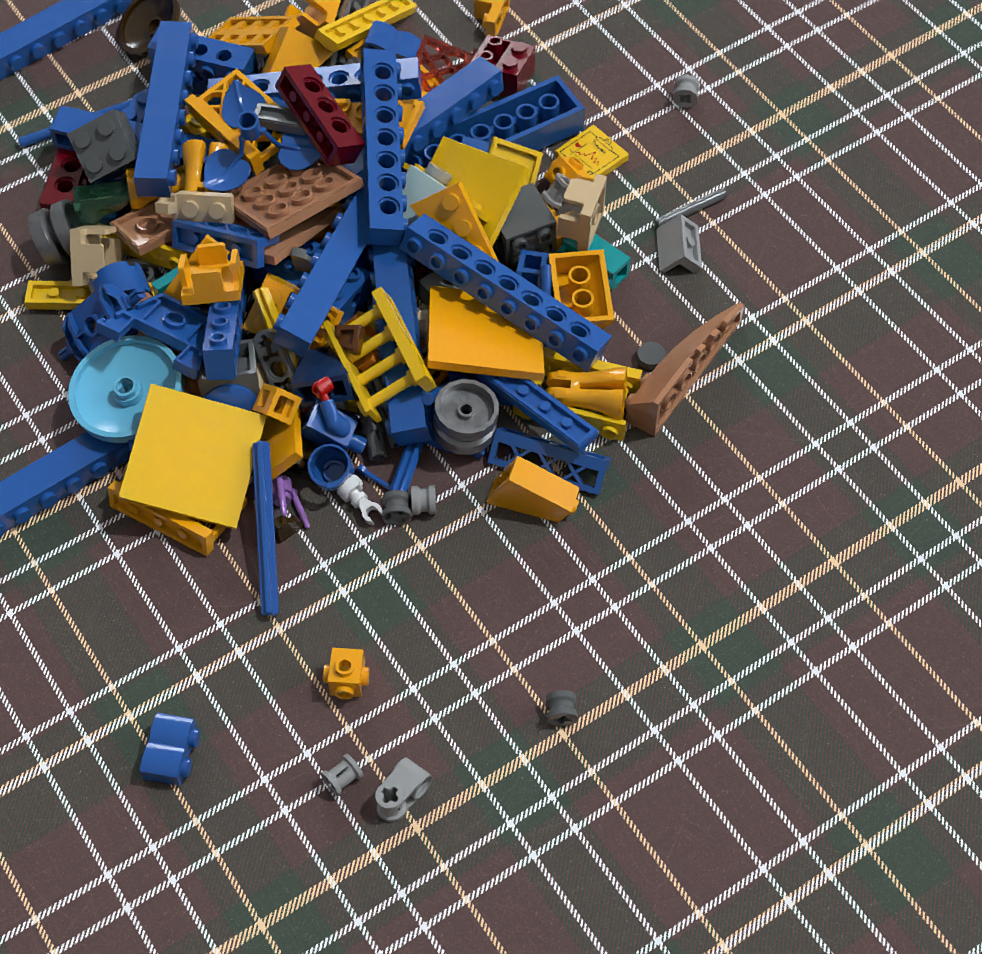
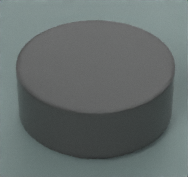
M656 342L642 344L637 352L638 364L646 370H654L666 356L664 347Z

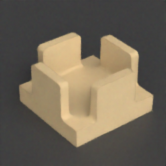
M596 174L593 182L575 178L571 179L568 184L563 201L581 206L582 211L581 213L569 211L567 215L560 214L557 235L576 240L578 242L577 250L588 251L604 213L607 176Z
M88 224L69 230L72 286L87 285L91 278L94 281L98 277L96 273L98 270L109 264L123 261V241L120 238L102 237V235L116 232V226Z

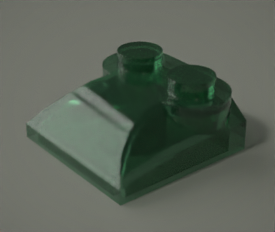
M127 180L73 187L75 214L77 220L83 222L84 225L100 223V219L104 218L105 215L120 211L130 201Z

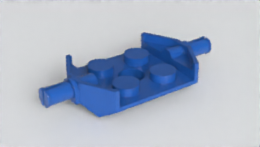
M115 284L102 285L65 316L62 329L67 339L65 341L67 345L58 351V355H61L59 357L66 361L74 354L77 360L82 361L93 349L112 340L93 330L94 319L97 321L104 317L108 320L113 318L114 313L122 309L130 311L134 309L136 304L146 297L145 293L142 294L144 290L138 287L131 294L127 295ZM131 328L124 336L136 335L138 330Z

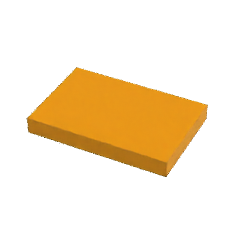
M299 407L291 425L266 416L260 441H266L270 444L272 480L303 458Z

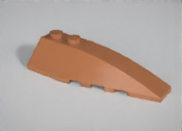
M739 302L694 330L668 353L651 374H645L640 382L639 390L635 394L631 393L625 402V421L655 437L741 323L744 304Z

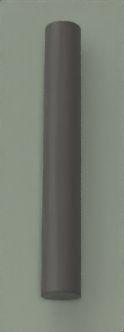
M723 188L658 217L654 219V225L656 228H659L680 214L686 217L727 198L726 191Z

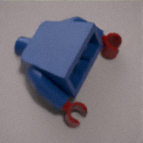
M326 376L315 382L312 386V393L321 401L316 400L311 407L300 409V415L303 417L301 422L302 438L313 443L315 448L325 444H334L344 450L347 448L360 455L367 443V439L354 433L357 421L338 411L334 400L330 399L327 395L334 390V385L330 378Z

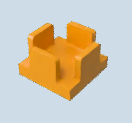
M305 0L310 4L305 9V12L290 4L287 6L284 16H296L300 25L295 30L314 39L317 29L335 21L341 0Z
M225 243L199 244L196 247L199 265L189 266L187 254H180L178 273L182 286L181 300L183 306L241 300L245 269L243 260L240 261L238 249H232L229 261Z

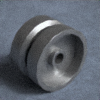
M66 198L52 204L50 210L43 208L29 214L28 217L32 240L44 261L54 269L68 264L71 260L69 230L86 225L77 207Z
M468 379L449 382L440 389L435 398L433 434L437 442L445 450L460 455H471L483 451L491 444L499 412V402L494 392L485 384Z

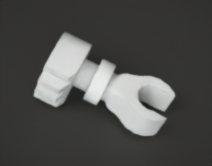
M353 474L338 488L337 494L345 502L351 501V505L354 508H359L367 524L374 525L368 513L376 510L382 516L383 510L379 504L367 499L368 496L362 491V480Z

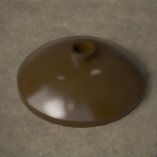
M133 0L124 11L118 26V41L123 50L133 56L148 55L147 47L160 26V21L179 22L181 12L179 0Z

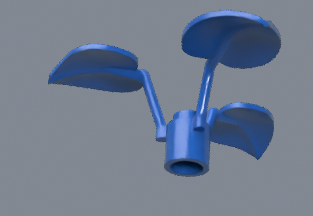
M234 80L226 92L222 106V115L229 127L239 129L241 135L238 137L240 141L239 153L236 155L230 149H220L213 152L205 163L204 187L215 192H228L241 187L248 180L251 173L250 164L242 159L245 141H255L261 135H264L277 148H281L278 153L279 161L286 169L291 171L308 169L322 157L307 134L303 136L284 132L282 143L278 142L267 131L266 127L261 126L259 118L254 112L257 103L266 104L264 97L256 90Z

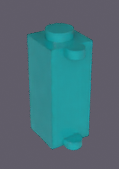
M595 234L588 251L604 249L609 287L613 291L629 276L631 257ZM564 237L563 245L558 249L557 253L580 251L577 250L578 242Z

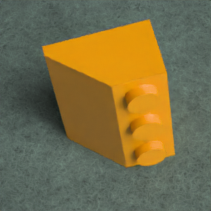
M604 249L548 254V264L551 265L552 297L601 329L614 323Z

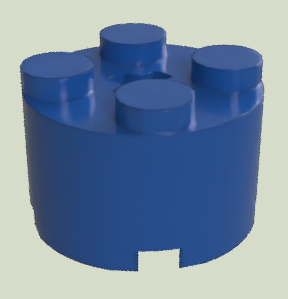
M127 261L109 264L96 272L98 277L94 281L91 278L88 283L91 294L104 284H115L127 295L139 287L144 290L142 294L147 292L153 296L144 271L138 263H135V266L128 265Z

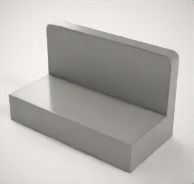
M680 214L657 228L660 271L665 273L679 264L693 273L702 269L698 225Z

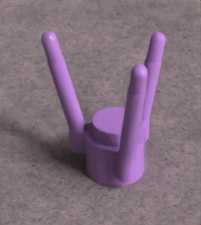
M277 476L272 480L273 503L280 507L282 516H286L287 505L292 500L306 529L310 528L309 521L298 497V491L292 488L291 479L287 476Z

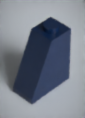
M330 346L308 349L304 358L300 357L291 381L294 395L302 398L299 409L311 407L316 400L321 401L312 393V386L315 382L326 376L330 378L334 385V390L327 394L330 399L334 400V403L355 399L348 372Z

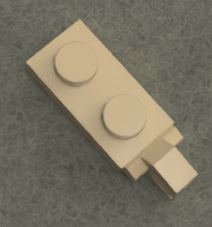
M180 190L178 193H171L170 198L160 197L155 202L156 213L171 214L172 219L230 224H233L235 221L234 194Z

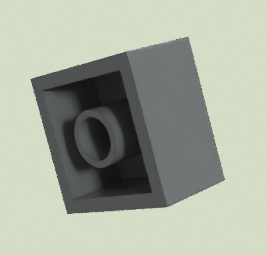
M112 109L67 134L90 183L104 185L125 174L126 168H135L139 141L125 112Z

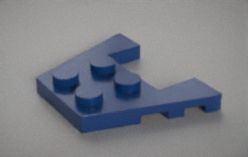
M161 293L137 303L135 308L130 311L122 309L115 312L114 317L106 320L104 317L98 319L94 331L116 342L131 328L143 332L148 337L156 338L168 344L172 349L182 351L174 359L172 369L196 380L203 358L202 350L208 314L190 305L183 306L181 301Z

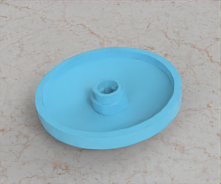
M123 336L118 342L109 340L99 345L82 359L72 375L68 390V400L73 416L87 433L102 441L126 443L128 440H134L151 383L184 392V374L172 369L176 356L165 344L146 336Z

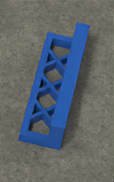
M172 220V248L193 253L197 245L208 234L218 243H225L226 249L230 251L228 255L229 261L232 249H238L240 261L243 260L244 266L256 269L264 267V247L279 243V235L270 240L254 228L237 224Z
M501 426L495 430L487 463L505 468L516 458L514 457L509 461L496 458L500 443L511 446L516 457L520 456L523 458L522 456L529 452L538 453L544 463L540 467H546L548 472L554 475L556 474L550 464L557 460L565 461L571 473L564 477H558L579 487V490L599 495L605 473L610 468L612 458L586 450L578 454L566 444ZM518 448L524 449V450H526V451H524L523 453H520V451L518 450ZM545 456L552 457L554 459L548 462ZM573 464H576V465H579V466H582V467H580V468H578V469L576 470ZM585 468L599 471L595 486L584 484L578 472ZM574 475L576 481L567 478Z

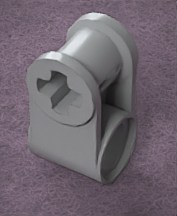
M407 757L403 758L376 790L375 799L379 817L386 822L399 821L416 800L425 794L431 785L433 776Z

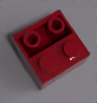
M487 35L471 62L481 56L502 70L504 90L499 95L506 98L524 90L534 74L536 46Z

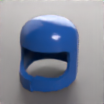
M325 444L316 448L310 455L308 472L311 479L318 486L329 491H337L354 474V464L343 448L334 444Z

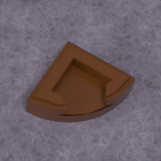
M335 325V336L340 345L349 353L360 356L365 328L362 325Z

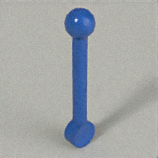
M360 464L356 468V472L359 475L370 478L390 491L391 484L369 472L364 465Z

